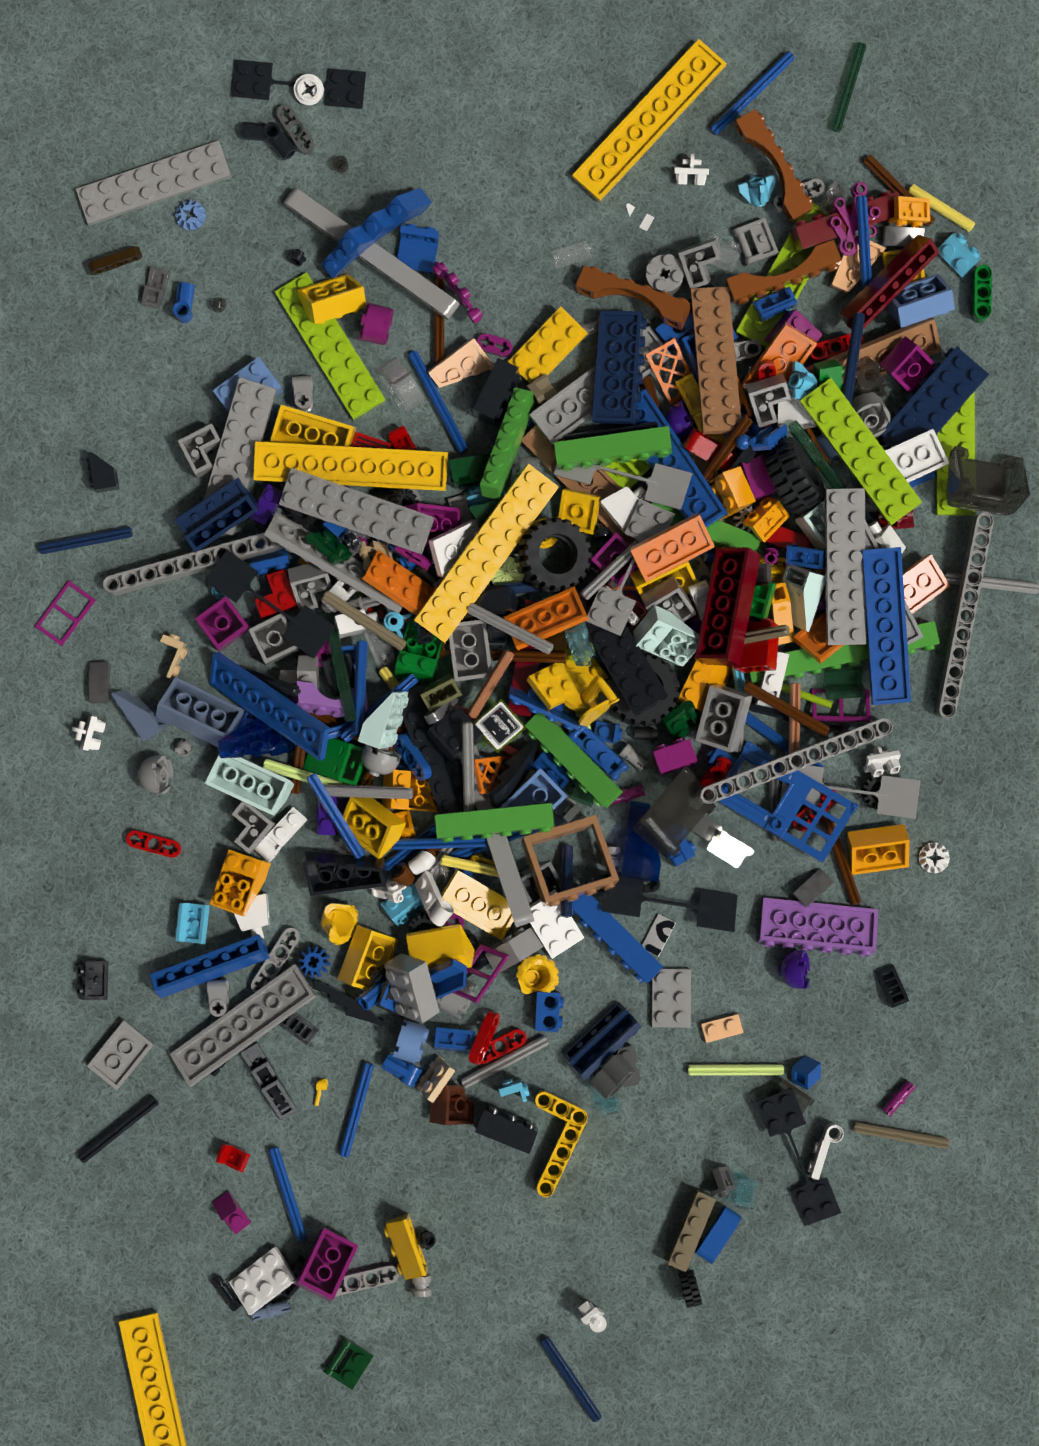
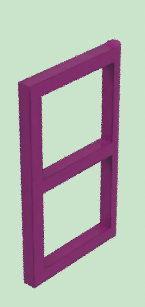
M68 580L34 627L63 646L96 600L74 585L71 580ZM69 586L90 600L77 619L56 604ZM53 607L74 622L62 640H59L40 626Z
M811 689L814 695L816 693H838L839 716H817L816 703L812 702V717L816 720L843 722L871 721L870 690ZM843 694H865L866 717L844 716Z
M482 944L474 953L472 966L482 951L502 958L491 976L471 967L467 968V973L470 972L487 980L477 997L459 990L453 992V994L478 1004L509 957L507 954Z

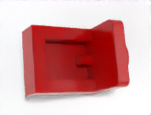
M404 425L388 433L394 449L418 451Z
M223 1144L218 1150L216 1162L225 1164L238 1172H244L251 1154L234 1145Z

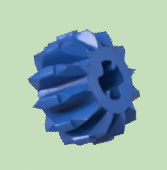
M315 945L314 952L308 946L307 951L309 954L301 951V955L305 958H298L299 962H304L303 965L299 966V969L306 968L303 975H307L311 971L310 978H314L315 972L318 977H322L320 969L327 973L328 970L324 965H331V962H325L324 960L328 959L330 955H322L326 950L324 948L318 952V945ZM313 956L315 957L314 959H319L317 967L309 963Z

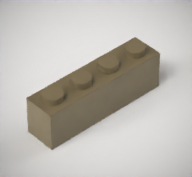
M696 1188L666 1260L668 1265L684 1272L687 1271L716 1201V1198L711 1196V1194Z

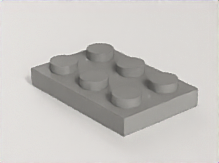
M662 969L652 979V1027L691 1028V969Z
M124 1020L87 1067L114 1089L118 1090L155 1044Z

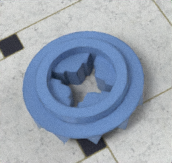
M189 200L182 202L177 207L175 217L177 223L183 229L196 230L203 225L206 213L204 207L198 201ZM191 210H194L193 214L196 216V218L190 217L187 220L188 216L185 212H191Z

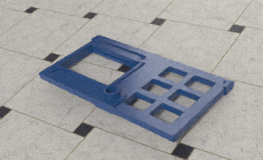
M747 741L741 755L727 777L736 774L744 760L754 766H758L776 759V757L752 744V742ZM775 763L774 770L777 773L780 772L781 767L778 763ZM799 770L776 778L789 787L773 814L738 793L718 801L822 863L825 861L849 818L858 808L857 803H853ZM725 783L721 787V791L724 794L728 791V786ZM812 788L827 796L821 808L806 800ZM831 800L846 807L840 819L825 811ZM802 804L817 812L811 824L796 816ZM821 816L837 824L831 835L815 827ZM793 820L808 829L802 840L786 832ZM812 832L827 840L821 852L806 844Z

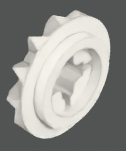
M305 74L296 80L294 94L302 104L314 105L323 97L324 87L322 81L317 76ZM305 83L309 86H315L312 90L314 97L310 93L303 94L307 89Z
M936 842L928 843L921 849L919 863L925 871L939 873L948 867L949 853L942 844ZM934 851L936 856L942 857V859L936 860L935 866L933 860L927 858L932 856Z

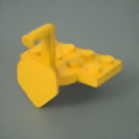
M587 648L568 656L566 663H554L527 678V682L548 710L564 703L568 708L578 713L580 718L578 723L582 726L590 725L606 712L611 704L619 701V698L617 699L614 692L605 682L608 676ZM601 690L608 700L597 705L598 693Z

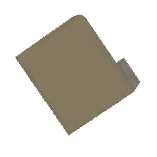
M546 374L527 385L528 390L533 391L534 401L539 407L558 394Z

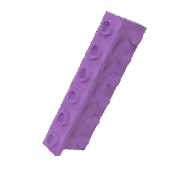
M763 898L758 943H763L765 947L782 945V948L785 949L801 947V950L805 951L820 949V952L832 953L833 950L840 951V954L851 955L852 952L859 953V956L870 957V954L876 952L878 909L811 903L806 908L800 901Z

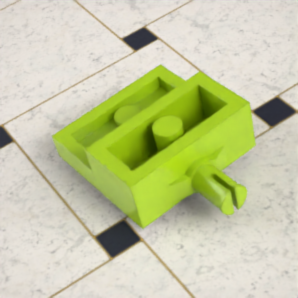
M632 459L628 463L611 462L610 465L603 466L643 477L652 469L647 460L641 461L638 459ZM605 471L622 489L625 487L631 489L639 481Z

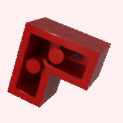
M283 569L267 575L273 594L264 596V598L284 612L297 609L298 605L287 571ZM260 598L255 600L263 620L281 614Z

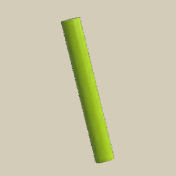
M782 683L781 691L790 694V686ZM801 690L802 699L831 709L833 701Z

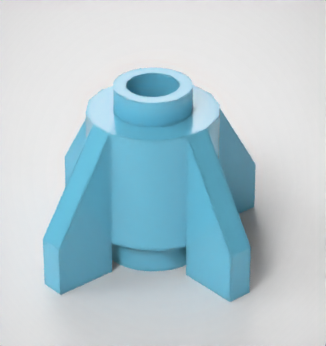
M750 174L749 184L747 182L738 184L739 192L750 204L755 205V207H761L769 201L776 180L774 174L765 176V181L763 177H755L754 174Z
M794 361L792 362L794 373L791 374L786 384L788 389H793V399L800 400L818 387V381L801 363Z
M387 609L388 614L385 616L382 626L390 631H396L398 636L404 639L401 629L403 628L404 620L412 617V613L402 616L400 613L398 614ZM392 618L397 619L396 625L390 623Z

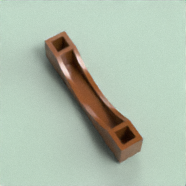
M754 109L737 119L734 127L743 142L762 151L775 166L782 186L781 208L791 224L810 213L813 209V202L803 192L801 181L795 178L792 165L785 161L783 157L784 152L780 146L776 145L773 132L766 128L763 115Z
M834 240L815 246L810 256L802 264L787 273L764 277L743 272L727 278L725 286L729 287L732 304L738 303V305L747 303L752 297L761 298L767 295L769 291L774 290V292L784 289L785 285H797L804 278H816L823 271H835L842 260Z
M584 265L575 285L577 293L593 299L611 295L636 298L653 308L664 324L680 330L683 329L691 311L690 303L682 297L675 298L665 291H655L648 285L641 286L635 284L631 279H621L614 273H604L594 266L587 267Z

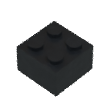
M458 705L428 729V737L453 764L462 757L461 724L463 722H471L473 724V747L483 737V732Z

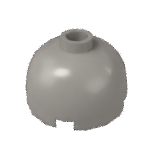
M365 744L361 759L363 765L369 769L368 773L379 777L380 774L387 775L392 773L397 768L401 755L396 751L392 754L388 750L389 748L378 749Z
M165 755L148 757L138 769L137 777L140 784L150 793L164 794L171 787L168 785V778L173 779V767L170 759H166L165 757L167 756Z

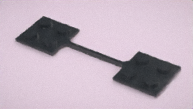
M235 59L231 96L269 100L272 85L294 86L295 82L274 80L272 78L273 63ZM329 68L328 80L323 84L326 91L325 106L363 109L366 72ZM305 83L306 87H310V88H314V87H315V86H309L308 84Z
M226 550L205 581L235 603L238 602L244 592L250 591L290 620V626L283 637L314 659L336 627L306 605L303 606L296 617L286 614L251 588L250 584L258 571L229 550Z
M618 876L619 881L615 884V887L604 891L602 912L640 918L641 904L648 901L695 909L697 911L696 927L735 932L738 897L735 894L700 889L697 905L661 900L643 895L644 880Z
M793 1088L757 1100L756 1103L769 1136L772 1137L780 1133H786L789 1136L806 1179V1183L803 1186L791 1190L804 1226L841 1214L828 1178L817 1181L809 1180L791 1135L794 1128L806 1124Z

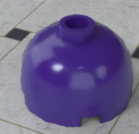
M683 400L676 402L667 410L665 418L679 439H687L693 428L699 430Z
M805 950L789 952L782 959V965H778L779 976H782L787 986L794 989H807L809 987L810 979H806L808 971L810 972L808 954L805 953Z

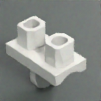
M690 154V159L682 160V165H689V167H674L677 184H687V175L695 174L694 185H705L706 175H709L708 168H694V165H701V160L694 159V154Z
M88 716L85 730H83L85 722L82 721L79 722L78 728L72 727L71 731L77 732L75 740L80 741L82 734H84L80 749L87 751L89 749L99 750L101 740L92 738L93 731L103 733L106 723L98 720L97 717Z
M880 746L874 747L873 753L866 757V765L863 769L865 773L870 772L873 777L883 775L884 769H888L891 774L898 773L901 767L899 763L901 754L899 750L888 752L883 751Z
M588 1301L578 1308L584 1316L581 1318V1321L585 1325L590 1326L594 1332L599 1333L606 1329L607 1322L603 1317L605 1313L602 1309L594 1307Z

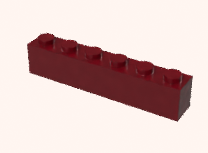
M891 190L880 194V198L874 199V196L867 198L868 210L874 206L881 210L878 218L868 221L869 226L894 217V198L900 196L898 191L891 193ZM853 203L846 205L849 215L851 214ZM873 209L872 214L876 216V211ZM837 210L829 211L830 215L823 217V214L812 217L813 221L806 223V220L795 223V228L791 229L790 233L797 252L838 238L835 231L828 224L832 217L837 216L841 219V228L847 234L848 228ZM834 219L833 225L837 226V221Z
M917 235L839 313L848 328L852 329L854 313L859 312L865 314L864 329L940 253L931 238Z
M526 600L525 607L535 604L538 601ZM530 645V646H527V647H525V648H523V649H520V650H517V651H540V650H538V649H536L535 647H533V646ZM516 661L512 686L528 693L531 686L527 682V678L542 670V665H539V662ZM509 700L508 710L513 715L530 718L531 714H535L529 711L527 706L523 704L519 706Z

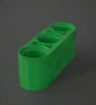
M984 264L978 266L971 277V318L976 323L986 321L992 311V270ZM978 272H983L986 278L981 279L978 276ZM977 291H983L985 293V297H980ZM977 309H982L985 312V316L978 315Z

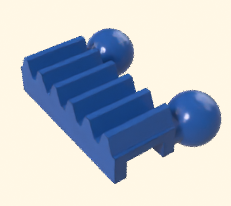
M756 423L752 427V434L754 436L751 438L746 434L738 436L736 438V446L741 450L749 448L750 445L753 451L771 450L781 440L787 438V425L782 424L773 430L772 425L759 428L758 423Z

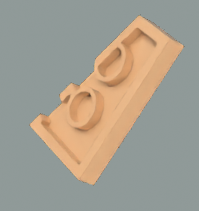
M870 241L871 266L886 249ZM847 243V248L851 249V244ZM859 244L855 254L851 256L842 254V261L838 269H836L830 284L831 287L846 294L861 279Z
M472 337L427 372L438 387L441 388L469 376H475L481 372L492 370L494 365Z

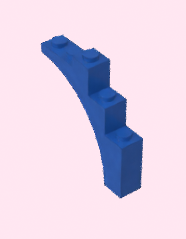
M421 188L396 196L385 209L372 213L361 226L349 229L321 265L332 279L336 278L351 262L380 238L401 224L421 215L430 206L431 200Z

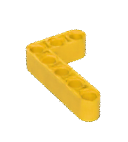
M541 1090L535 1096L537 1107L566 1121L537 1182L538 1194L542 1197H549L554 1193L584 1129L588 1116L582 1107L549 1091ZM541 1095H547L549 1102L545 1105L540 1104L538 1098ZM564 1103L567 1106L566 1111L563 1113L557 1112V1104ZM578 1111L584 1114V1118L581 1121H576L573 1118L574 1114ZM567 1130H574L576 1136L573 1139L566 1138L565 1132ZM560 1147H565L568 1150L567 1154L563 1157L556 1153ZM551 1165L559 1167L557 1174L549 1173L548 1169ZM542 1183H549L551 1189L548 1192H543L540 1186Z

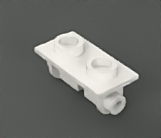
M387 880L386 886L370 889L374 897L388 898L389 901L399 903L404 898L401 890L405 889L406 886Z

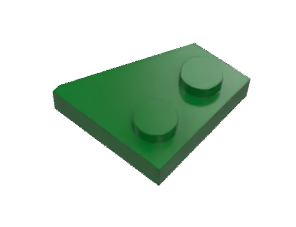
M776 583L755 586L750 610L751 616L761 619L768 618Z

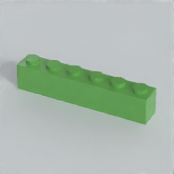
M514 388L480 483L481 493L484 497L501 500L530 418L529 414L532 413L535 404L533 391Z
M669 426L554 442L558 470L571 471L576 467L587 469L597 464L608 466L611 462L618 461L619 463H628L632 459L643 461L653 456L664 458L669 456V454H673Z
M651 502V504L675 514L670 527L685 519L679 509ZM719 520L706 528L715 546L712 550L716 551V548L749 547L757 552L760 540L752 533Z
M540 712L535 714L525 725L529 730L527 734L534 740L538 739L541 742L540 747L547 754L551 752L555 756L553 760L560 767L563 765L567 769L565 773L572 780L576 778L580 782L578 786L586 794L590 792L594 796L592 800L596 805L608 808L623 791L572 741L556 722L545 718L546 715Z
M552 803L435 815L437 839H442V843L454 842L453 838L460 837L461 841L473 840V836L480 835L481 839L493 838L492 834H500V837L512 836V832H520V835L531 834V830H539V833L551 832V828H555Z

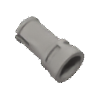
M629 743L619 753L620 757L628 760L639 771L647 764V761L638 755Z

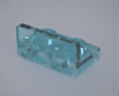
M582 622L564 632L576 666H590L592 664L591 659L596 656V653L588 637L589 632L586 623Z

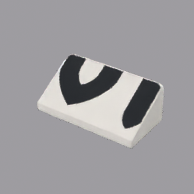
M658 914L642 946L649 953L659 957L676 923Z

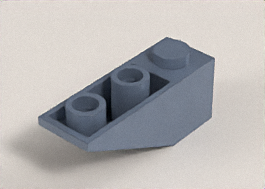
M124 690L111 694L116 705L122 709L125 718L132 724L137 736L143 742L154 738L168 727L165 721L156 717L157 709Z

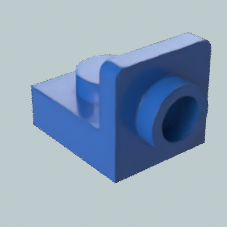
M596 721L595 734L603 742L616 744L617 740H621L622 729L619 728L620 724Z
M719 748L711 749L706 757L709 760L707 764L710 766L718 757L728 758L732 766L737 759Z

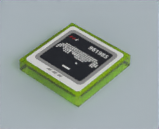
M502 699L474 722L483 732L485 740L497 753L526 729V726Z

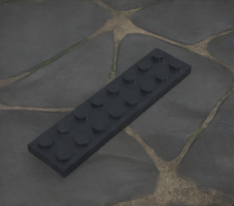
M593 568L587 571L584 579L579 580V584L575 586L587 615L598 591L588 600L582 597L581 592L597 577ZM586 621L580 623L635 717L669 697L640 647L636 646L637 642L627 625H625L621 636Z
M428 684L410 688L407 691L408 704L402 712V723L411 742L419 749L431 767V777L425 779L438 814L464 812L463 768L458 759L453 764L428 737V729L435 723L427 724L424 714L428 711V708L420 696Z

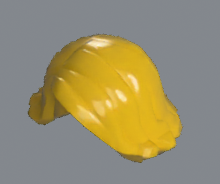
M329 903L325 906L320 925L328 934L330 942L334 943V945H341L349 941L357 927L358 910L354 905L350 906L340 903Z
M531 955L524 959L521 965L517 967L516 977L518 978L519 987L524 994L532 992L550 993L555 989L554 986L559 983L557 975L559 971L555 967L554 961L552 959L548 960L546 955Z

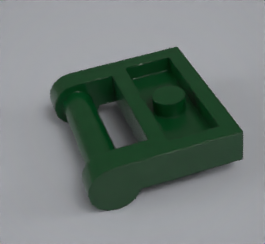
M329 531L310 532L305 538V541L309 545L312 544L329 559L328 562L333 566L349 560L353 554L346 545L340 543Z
M690 700L685 701L662 718L674 741L685 738L689 732L698 729L701 720L695 712L693 702ZM685 713H688L691 718L688 722L683 717Z
M344 1337L341 1341L342 1345L330 1364L326 1365L323 1372L353 1390L374 1355ZM349 1348L353 1352L339 1373L335 1369Z

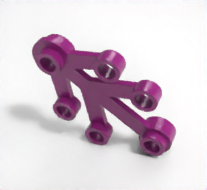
M857 182L851 186L850 192L854 200L850 215L845 208V200L843 198H836L832 203L833 208L838 211L848 228L847 234H845L841 228L842 221L837 216L832 217L828 222L830 228L840 240L839 250L845 256L855 254L859 244L858 236L854 237L855 231L858 228L856 196L866 195L867 186L863 182ZM859 186L863 189L862 193L858 191ZM837 200L841 202V207L837 206ZM874 206L868 210V221L880 216L881 210L878 207ZM873 209L876 211V216L872 214ZM834 219L837 221V226L833 225ZM873 225L869 226L873 231L872 235L869 234V238L877 233V229ZM847 243L851 244V249L847 248Z
M437 261L434 262L435 265L431 268L440 280L442 278L445 279L451 291L459 298L461 304L466 310L469 309L466 314L474 324L478 323L483 314L477 307H472L471 302L468 300L471 297L465 287L462 289L458 287V277L454 272L448 274V269L443 262L440 264Z

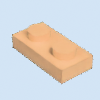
M739 1014L701 1023L706 1043L743 1033Z

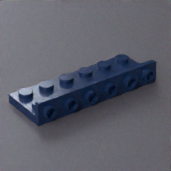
M600 311L592 412L593 423L635 425L637 421H640V410H637L638 403H641L642 398L639 384L643 383V373H640V367L644 366V354L641 353L642 348H645L646 342L643 330L647 328V319L644 318L642 311Z
M958 346L955 349L951 347L944 355L946 359L942 364L938 362L931 370L933 374L929 378L925 377L918 386L921 388L916 393L912 392L906 398L908 403L903 408L900 406L893 413L894 419L890 423L888 422L887 429L880 436L884 437L894 447L931 429H934L937 435L989 376V373L960 350Z

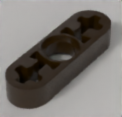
M131 247L94 260L88 264L91 275H98L140 260L143 256L140 247Z

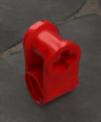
M718 757L705 772L699 783L706 786L726 778L727 773L732 767L730 760L726 757Z

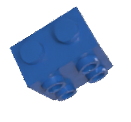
M410 223L406 224V226L401 225V239L397 259L414 271L433 273L431 267L435 265L434 262L436 261L439 231H436L433 227L418 228L417 225Z
M259 541L256 548H263L265 541ZM286 549L250 558V566L258 571L257 575L267 574L269 570L274 569L280 571L287 569V566H291L288 550Z

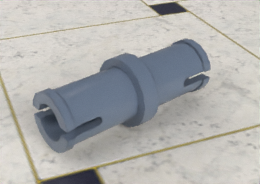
M289 1299L275 1304L268 1303L267 1306L260 1308L251 1315L254 1318L253 1322L269 1317L273 1319L276 1315L292 1312Z

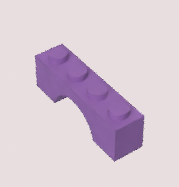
M301 681L294 683L299 686L301 693L297 697L289 695V700L306 712L315 713L316 715H333L336 718L350 717V719H353L354 688H348L340 696V699L333 700L323 696L314 683ZM367 693L365 696V712L368 710Z

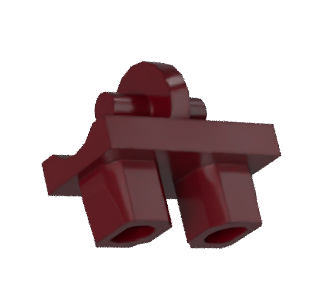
M913 510L892 524L893 530L914 528ZM878 511L880 527L889 525L880 511Z

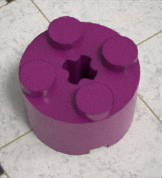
M367 302L365 314L362 315L361 319L363 329L360 330L359 340L386 345L394 310L390 307Z

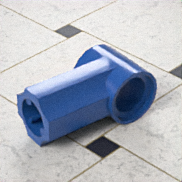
M187 282L178 283L176 302L173 306V313L180 323H188L193 317L192 306L195 285ZM180 310H187L186 314L178 315Z
M382 978L377 983L372 982L371 987L358 996V1004L363 1010L368 1011L378 1003L387 979Z
M390 1053L381 1067L410 1087H414L423 1071L410 1062L394 1058L393 1054Z

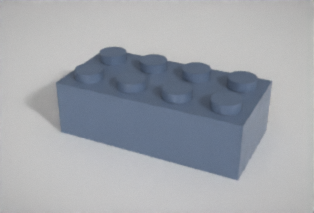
M177 677L174 678L158 703L156 711L157 718L223 750L226 749L240 726L244 714V709Z

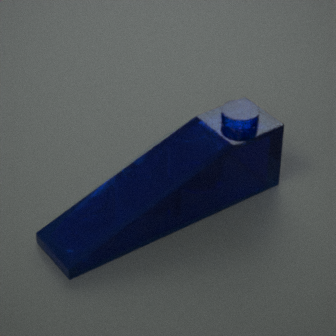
M258 718L217 741L220 758H240L244 755L260 757L261 754L278 756L295 750L293 742Z
M631 801L620 876L659 882L661 860L650 804Z

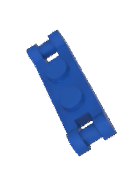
M580 725L579 730L574 729L567 733L572 741L582 748L615 781L620 778V774L623 771L626 772L630 768L625 761L587 726ZM582 732L586 734L583 739L579 737ZM614 762L618 764L615 769L610 767Z

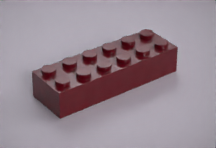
M749 547L716 548L695 659L706 665L740 666L761 558L760 554Z

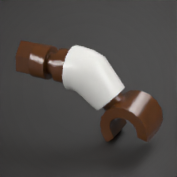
M441 848L420 851L416 857L408 862V865L404 862L398 863L397 867L401 872L393 875L391 879L406 887L410 886L415 880V875L427 871L433 866L436 861V852H439Z

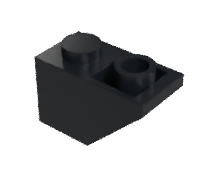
M88 452L89 458L86 459L88 470H91L92 477H89L90 487L94 488L97 493L120 489L117 470L93 452Z

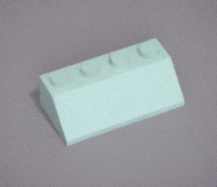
M221 749L205 782L206 785L273 816L286 802L294 786V783L223 749Z

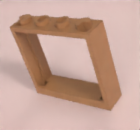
M596 815L551 828V832L531 834L523 837L521 840L543 907L548 905L549 907H555L564 900L571 902L579 899L578 896L583 894L591 896L604 888V891L615 887V884L619 881ZM592 828L609 877L549 895L533 846Z

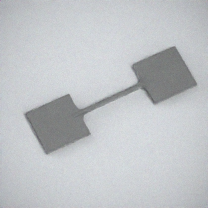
M655 463L651 477L647 479L599 466L598 464L592 465L591 468L587 469L576 467L571 471L558 470L556 465L554 471L556 476L589 485L594 472L598 469L644 481L648 484L644 500L679 510L682 508L692 477L690 472Z
M640 499L624 534L637 539L640 543L669 528L675 514ZM634 558L618 590L612 591L603 586L599 589L587 615L589 620L586 622L621 636L636 603L635 600L622 594L624 584L635 562Z
M807 766L799 769L800 772L823 784L824 767ZM882 775L880 789L877 792L826 786L832 790L876 796L878 798L877 814L916 819L920 780ZM785 783L782 785L781 799L789 787ZM812 788L806 800L819 806L821 793Z

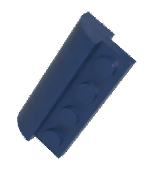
M238 477L175 519V521L185 534V539L196 553L257 512L259 507L253 495L248 492Z
M618 1001L563 1053V1056L580 1076L586 1080L589 1076L593 1075L595 1070L610 1055L620 1049L630 1037L634 1036L642 1026Z

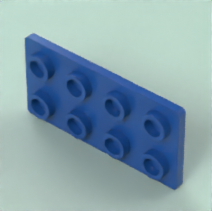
M513 686L509 687L508 697L512 703L519 706L523 704L528 707L529 711L536 714L540 712L546 715L545 718L552 722L557 720L563 723V726L569 730H579L580 724L578 721L580 719L564 711V703L548 710L532 687L528 693Z

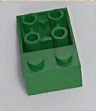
M410 617L404 640L407 643L400 650L394 677L405 679L412 673L417 678V683L429 685L434 679L443 641L433 635L434 640L432 642L419 644L417 642V629L414 628L415 621H411L414 618Z
M334 738L329 739L325 758L319 761L308 753L303 769L352 786H358L364 769L361 759L363 748Z

